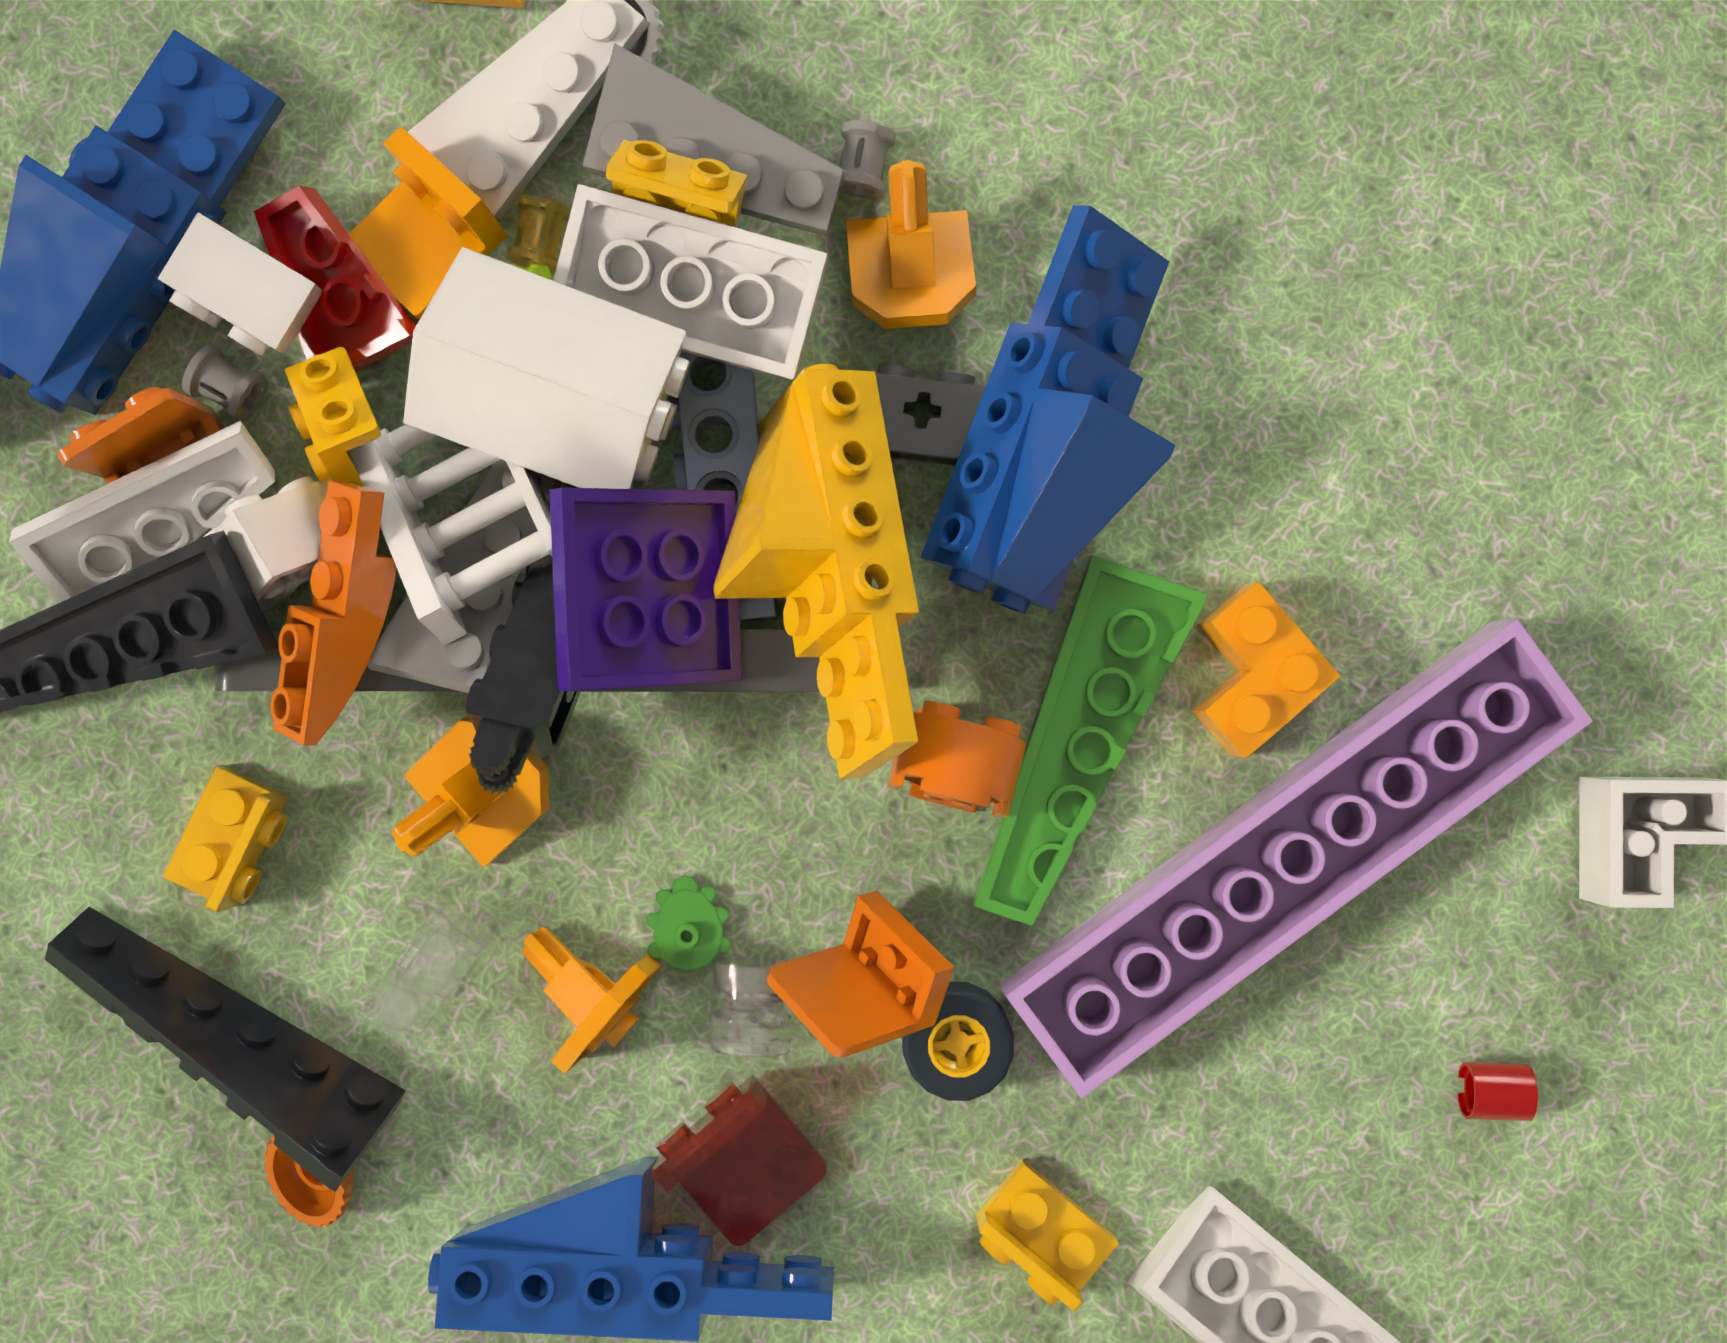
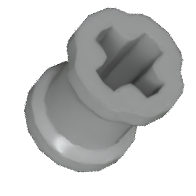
M865 120L844 122L841 136L846 141L840 168L843 169L844 177L840 192L866 199H880L884 197L885 184L881 181L886 153L887 149L894 146L896 133L890 128L875 122Z
M209 344L198 350L190 360L182 378L183 392L194 398L203 395L228 409L227 412L232 419L243 423L254 415L267 392L269 381L263 373L257 370L248 373L223 359L222 351Z

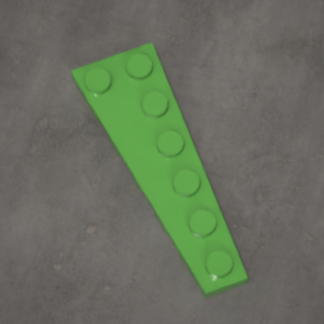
M1094 555L1089 558L1027 741L1010 815L1008 818H1001L972 903L974 907L1030 926L1034 925L1073 852L1076 840L1084 831L1095 811L1096 803L1113 771L1118 768L1126 753V747L1142 717H1145L1156 697L1155 693L1168 668L1174 663L1202 611L1208 594Z

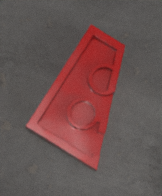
M298 185L253 211L269 256L312 281L323 291L298 332L306 359L338 347H344L355 372L412 343L413 330L416 325L315 188Z

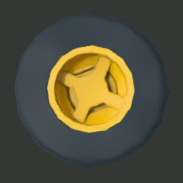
M949 982L935 1025L902 1037L903 1056L911 1076L926 1092L947 1101H970L990 1093L1006 1077L1014 1058V1033L1002 1005L987 990L969 982Z

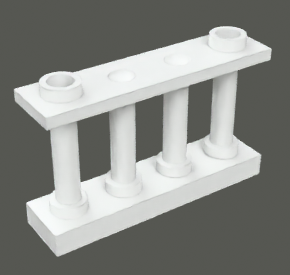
M407 424L392 432L384 428L380 430L381 436L349 451L363 486L385 493L380 528L418 620L444 645H447L468 634L458 612L459 609L466 606L464 599L549 554L552 557L550 505L534 471L506 461L515 480L513 484L431 527L426 522L421 524L417 511L424 508V500L502 459L469 447L410 479L405 474L401 476L397 464L404 461L403 454L437 437V435ZM527 506L538 531L453 576L448 572L442 574L437 560L445 556L443 549Z

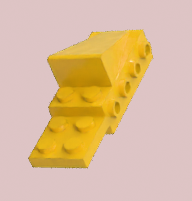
M817 364L804 368L758 424L760 441L713 589L715 599L786 598L783 621L787 634L793 638L796 658L819 657L820 660L817 668V685L821 695L826 697L830 720L827 731V746L831 757L836 760L839 780L864 778L918 743L898 629L918 614L919 609L875 371L839 370L833 364ZM874 579L878 584V589L872 587Z

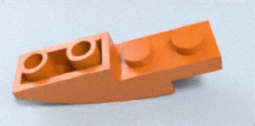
M328 480L326 498L323 500L319 510V526L322 532L318 562L314 565L310 578L313 593L312 606L288 605L286 624L281 629L278 646L282 658L278 688L273 692L270 704L273 730L303 746L317 745L338 718L355 691L371 659L383 628L395 582L397 567L393 557L377 551L385 493L352 482Z

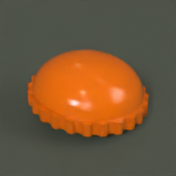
M272 1136L271 1141L266 1145L267 1152L264 1154L266 1160L264 1169L267 1171L266 1179L271 1184V1191L277 1196L279 1204L286 1208L289 1215H294L299 1222L304 1221L307 1226L316 1225L317 1228H321L323 1225L328 1227L333 1222H336L344 1215V1211L349 1208L350 1204L348 1201L352 1198L354 1189V1169L351 1170L337 1191L334 1192L275 1146L273 1142L276 1136Z

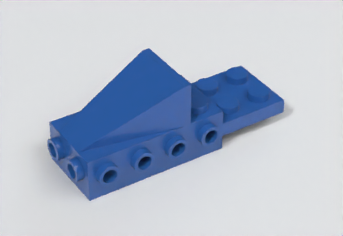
M174 29L108 132L95 125L88 138H84L74 147L69 158V167L62 177L28 155H25L18 166L0 267V375L12 380L17 373L30 381L33 385L28 394L58 412L63 413L69 405L96 415L102 404L114 393L119 378L136 352L147 342L152 327L175 292V289L158 280V277L193 219L199 212L218 225L221 223L227 212L220 205L286 103L269 89Z
M1072 206L1028 324L1011 322L920 557L950 571L951 573L948 578L950 583L979 594H984L985 588L994 592L991 599L992 602L1026 614L1029 604L1052 611L1055 610L1074 558L1171 458L1175 448V444L1129 417L1143 380L1142 377L1129 370V366L1170 261L1092 206Z
M643 1157L479 1223H469L441 1246L440 1253L433 1254L428 1275V1291L430 1294H437L435 1329L698 1342L708 1315L832 1321L834 1267L822 1266L821 1258L810 1255H790L785 1257L784 1264L760 1263V1256L758 1254L728 1252L723 1254L722 1261H712L713 1235H699V1226L681 1223L662 1225V1233H653L657 1158Z

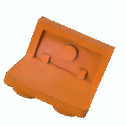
M151 387L131 396L125 402L126 410L108 421H94L78 428L69 438L71 443L57 452V456L64 467L102 477L108 484L225 427L212 407L170 388Z
M876 890L857 897L843 944L773 965L769 970L767 983L830 1054L844 1058L934 1026L955 967Z

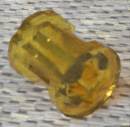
M519 195L516 207L521 213L514 246H509L506 249L505 258L512 263L524 267H530L531 264L548 265L550 272H556L559 260L556 256L563 222L569 221L571 208L548 198Z

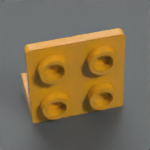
M400 126L383 144L399 164L392 173L401 183L349 235L397 301L417 320H420L462 247L488 256L508 235L483 200Z

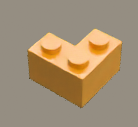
M1256 581L1241 586L1197 625L1235 668L1236 672L1191 711L1231 757L1246 759L1341 676L1261 583Z

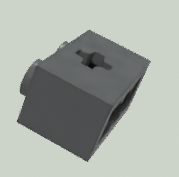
M879 365L875 375L890 457L892 459L956 466L986 386L975 385V377L963 373L942 372L939 373L938 380L914 378V370L908 367ZM923 401L929 403V413L939 415V418H930L926 428L920 429L914 427V417L903 414V411H914L917 402Z

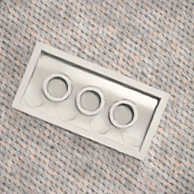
M578 184L553 281L687 331L681 349L683 352L793 382L801 370L828 253Z
M1208 1186L1185 1209L1127 1282V1284L1199 1343H1401L1211 1186Z

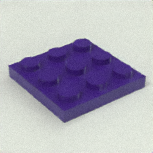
M557 488L549 490L558 691L742 681L739 598L715 599L713 589L736 516L735 491Z

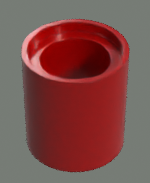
M1463 1062L1460 1065L1458 1078H1464V1093H1458V1105L1465 1119L1531 1121L1535 1117L1538 1106V1087L1535 1074L1528 1064Z

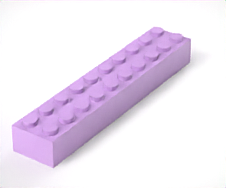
M1518 619L1490 622L1001 982L1000 986L1006 998L1082 1099L1584 729L1593 720Z

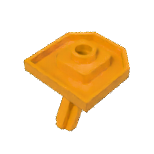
M911 159L901 160L900 163L892 165L888 171L890 214H886V217L846 220L853 307L885 329L945 325L976 296V281L967 210L930 213L928 211L927 169L923 163L912 162Z
M470 716L459 720L404 775L426 803L394 826L392 834L397 841V848L402 853L406 852L412 857H416L452 831L482 867H486L549 810L548 766L541 758L528 755L521 774L516 776L517 782L513 784L514 788H509L508 792L503 791L500 795L497 792L491 794L489 790L485 791L484 787L479 783L476 768L472 767L469 757L471 753L470 747L474 746L475 728Z
M541 927L535 933H529L523 940L525 945L522 949V954L548 982L543 991L577 1027L551 1062L566 1074L583 1060L590 1051L593 1053L605 1041L615 1048L639 1020L631 1010L641 999L638 994L659 971L662 965L648 954L634 963L615 983L594 964L576 958L549 928Z

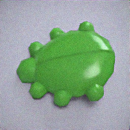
M683 875L673 881L672 893L664 889L656 893V902L661 906V909L658 913H650L646 917L647 926L654 929L653 937L655 942L648 945V954L652 958H662L671 967L676 969L694 971L708 966L719 953H727L731 948L730 939L722 937L724 931L722 924L728 920V911L723 907L715 909L711 904L716 897L715 889L706 886L699 891L696 879Z

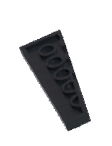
M224 530L209 534L1 629L0 712L13 710L25 705H36L54 701L66 696L89 691L105 690L135 681L160 678L196 668L197 670L257 657L279 648Z

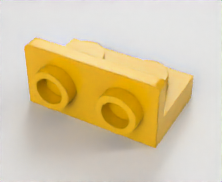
M624 139L607 163L606 178L613 181L611 191L613 194L738 228L748 175L730 170L721 161L711 158L694 160L667 152L665 147L653 141L636 140L632 142Z
M224 765L215 766L164 872L163 878L207 898L205 907L217 913L236 907L238 902L244 904L251 897L259 883L261 870L255 868L264 847L271 848L278 841L287 824L288 815L283 813L282 810L289 796Z
M1023 1159L976 1214L978 1229L982 1234V1237L979 1239L982 1247L1001 1264L1007 1266L1013 1260L1030 1275L1026 1279L1029 1286L1047 1303L1055 1306L1061 1300L1074 1312L1083 1303L1080 1290L1119 1244L1117 1238Z

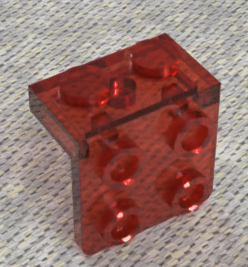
M753 1074L738 1087L733 1082H730L721 1088L704 1105L708 1113L690 1128L685 1122H682L669 1132L656 1146L660 1153L651 1171L652 1176L666 1192L670 1191L680 1182L727 1240L735 1246H743L820 1182L825 1177L827 1170L824 1158Z

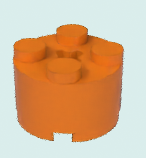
M924 701L923 707H918L917 712H913L918 743L894 757L887 787L897 791L903 787L905 781L911 783L909 796L976 813L977 805L989 808L990 804H994L991 816L1008 818L1027 745L1024 740L1019 738L1022 726L995 717H985L984 723L977 724L960 720L961 710L959 708L940 702Z

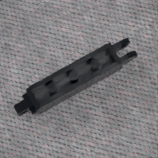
M550 554L532 563L528 572L522 571L517 576L512 591L513 608L506 624H499L492 635L489 648L490 663L483 679L477 678L473 682L467 696L466 713L470 716L476 731L473 739L474 746L470 747V762L472 767L476 768L480 785L484 787L485 791L489 790L491 794L497 792L500 795L501 792H508L509 788H514L513 784L517 782L516 776L521 774L528 755L543 758L559 750L581 691H558L553 564Z

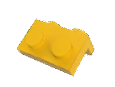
M338 347L285 368L284 370L297 400V403L289 405L288 408L304 441L310 438L313 441L312 445L304 449L318 480L322 483L332 479V481L352 482L363 486L349 450L379 438L381 431L345 348Z

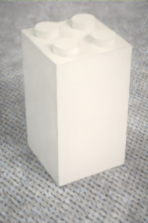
M462 247L413 330L403 423L579 488L632 489L635 481L647 484L659 452V448L651 445L653 440L659 442L661 439L665 441L672 425L677 405L668 402L667 399L669 395L678 397L689 368L690 361L679 357L687 331Z

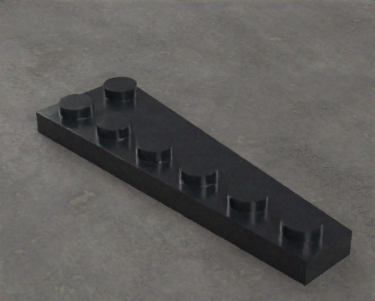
M90 906L48 943L45 960L109 1012L120 1016L125 1025L146 1042L161 1043L181 1060L179 1068L196 1082L203 1077L228 1097L225 1105L243 1120L249 1116L254 1118L276 1136L273 1142L275 1146L334 1192L337 1191L398 1108L406 1092L403 1088Z

